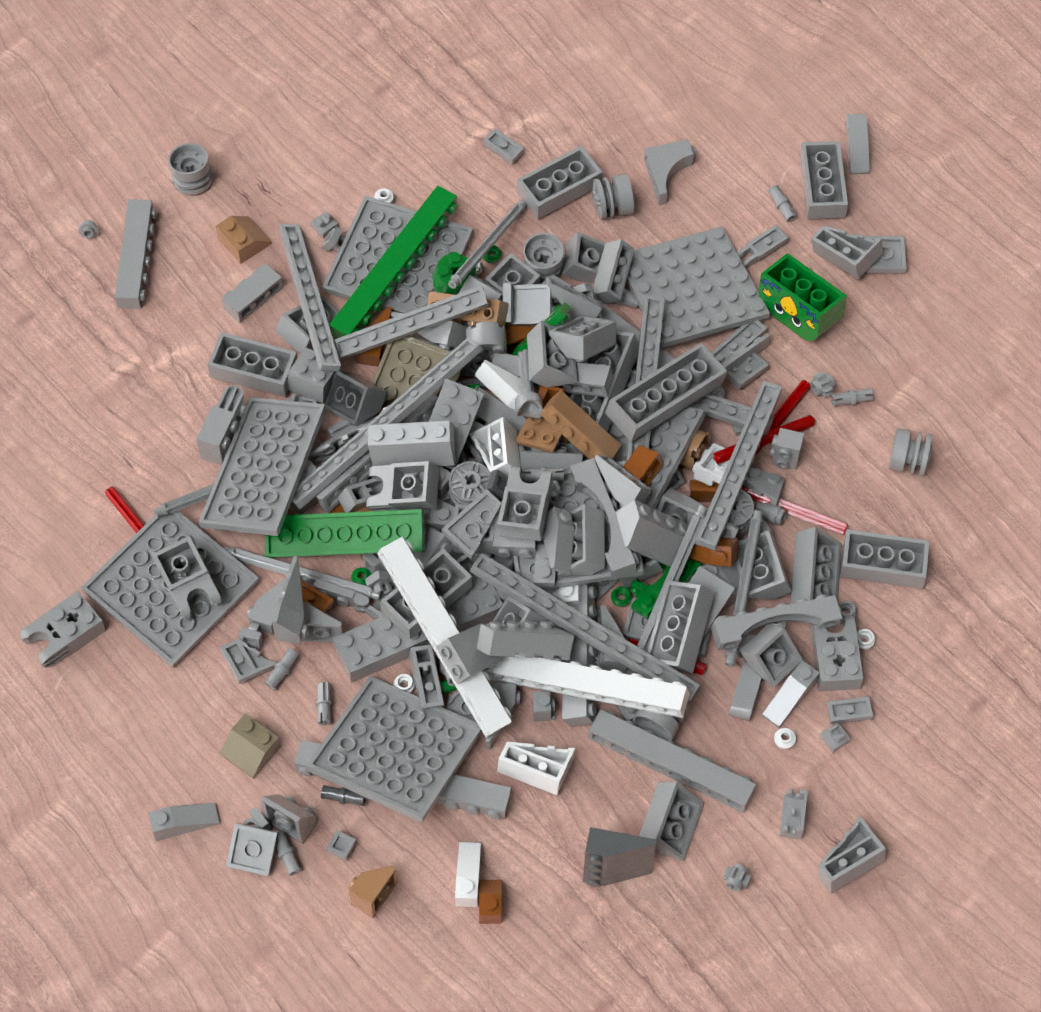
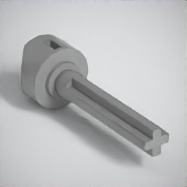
M523 349V352H518L522 394L518 395L515 399L516 416L539 419L542 417L540 413L543 410V401L539 394L534 393L533 382L529 380L528 350Z

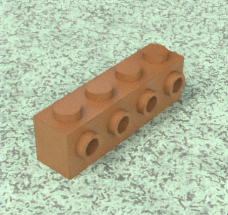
M429 292L427 305L454 295ZM487 299L489 306L450 321L462 324V321L468 322L467 325L476 327V323L496 322L499 326H505L508 303Z
M562 390L549 399L540 413L545 420L589 459L594 458L595 460L596 454L607 455L613 459L621 446L617 440Z

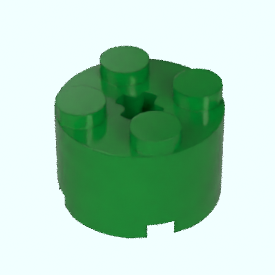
M451 252L439 260L432 274L433 287L437 293L457 295L468 276H475L476 268L474 267L456 288H451L448 284L451 277L466 262L467 257L458 252Z

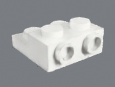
M713 443L709 449H705L701 460L696 461L693 466L694 479L710 486L714 482L720 484L729 460L717 464L713 456L715 452L724 449V447Z

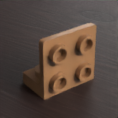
M528 417L516 438V444L552 453L559 442L567 444L569 441L543 417L539 419Z

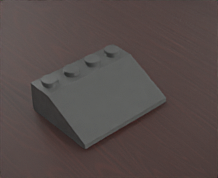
M590 827L585 850L583 882L592 887H599L600 885L606 886L652 874L657 840Z

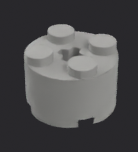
M496 322L476 323L475 328L471 329V326L466 328V338H471L480 344L482 351L471 360L472 362H480L482 359L492 361L495 353H507L505 326L502 325L501 328Z

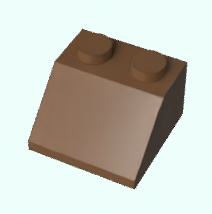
M230 216L216 225L219 241L240 264L272 244L271 240L249 216Z
M394 866L361 872L358 878L354 877L348 886L351 905L374 918L398 883L396 868Z

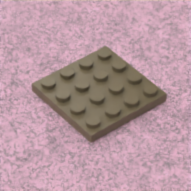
M410 336L389 342L372 381V384L387 391L382 408L390 406L451 351ZM464 367L449 380L458 383ZM442 386L433 393L437 397H439Z

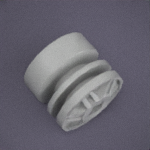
M185 143L171 151L168 164L173 184L179 192L187 195H196L210 187L213 175L209 156L205 148L195 143Z
M626 173L614 175L612 177V185H610L606 177L602 178V184L600 179H593V203L600 219H606L607 214L610 218L613 217L615 208L620 216L634 212L632 188Z
M550 233L534 234L527 239L523 248V262L541 275L540 284L546 280L547 276L551 277L553 274L560 278L563 273L564 247L558 237Z
M897 428L889 470L902 472L905 464H910V474L914 473L915 466H919L918 475L924 476L932 453V434H926L924 442H921L922 432H918L915 440H911V430Z
M475 461L463 462L451 471L449 476V501L452 506L455 507V504L469 505L487 489L491 474L483 464Z
M740 490L728 522L739 528L736 535L738 540L748 534L750 518H752L754 511L752 498L744 490Z
M687 704V706H686V710H685L684 716H686V714H687L688 711H689V705H688V704ZM638 709L633 717V722L637 727L643 730H651L662 739L672 740L679 729L678 723H682L685 717L680 718Z

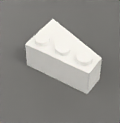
M503 417L469 434L490 472L498 469L506 476H509L511 466L520 467L518 444H516L517 430Z
M507 742L499 757L497 772L557 795L572 765L575 748L568 747V750L556 749L555 746L545 748L535 747L534 744Z

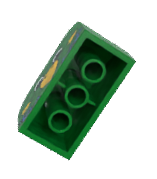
M788 253L763 271L760 276L758 294L764 301L770 315L807 341H813L844 316L847 295Z

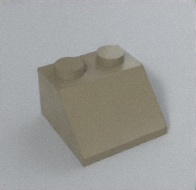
M245 713L231 729L220 755L254 779L279 750L281 745L278 736Z

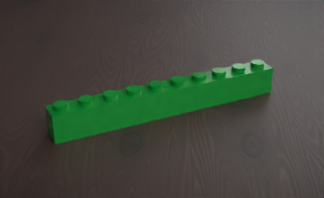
M438 185L330 322L329 327L332 337L337 339L362 330L371 323L372 316L381 310L383 302L386 298L391 297L396 285L400 284L406 272L414 267L419 255L422 256L429 242L435 240L437 232L440 228L445 227L449 216L455 214L458 209L457 195Z

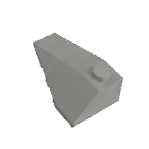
M391 312L390 316L394 318L403 315V313ZM446 321L417 333L427 340L438 344L440 348L450 351V348H456L466 339L465 331L467 327L453 321Z
M379 414L372 416L359 426L352 424L311 450L308 459L314 465L325 462Z
M669 488L662 496L657 510L683 521L689 526L694 512L702 504L683 493ZM727 521L721 537L736 538L739 528Z
M294 555L287 573L288 584L284 583L282 587V598L278 599L272 624L276 640L301 644L302 637L306 638L308 625L305 624L298 556Z

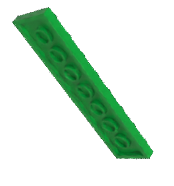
M424 510L286 515L279 536L265 535V556L269 558L293 557L294 555L306 557L377 554L382 547L401 537L411 544L413 552H425Z

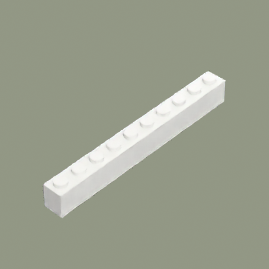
M401 537L382 547L377 554L487 738L512 722L510 719L511 713L507 707L502 706L499 701L500 695L495 688L492 689L488 682L489 676L485 670L465 679L459 684L455 682L436 647L447 638L459 633L456 628L457 623L451 614L448 615L444 608L446 605L443 598L435 593L433 581L425 576L421 561L415 559L412 554L413 548L411 544Z
M516 654L515 657L501 656L503 659L501 662L486 670L490 680L516 683V685L680 718L684 717L690 695L687 686L680 682L667 683L660 678L647 679L635 673L627 675L615 669L606 671L594 665L586 667L574 661L566 663L557 658L545 659L536 655L533 658H525Z

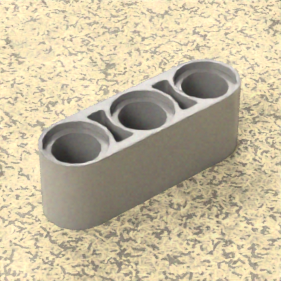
M746 660L741 670L728 715L749 721L762 677L748 665Z

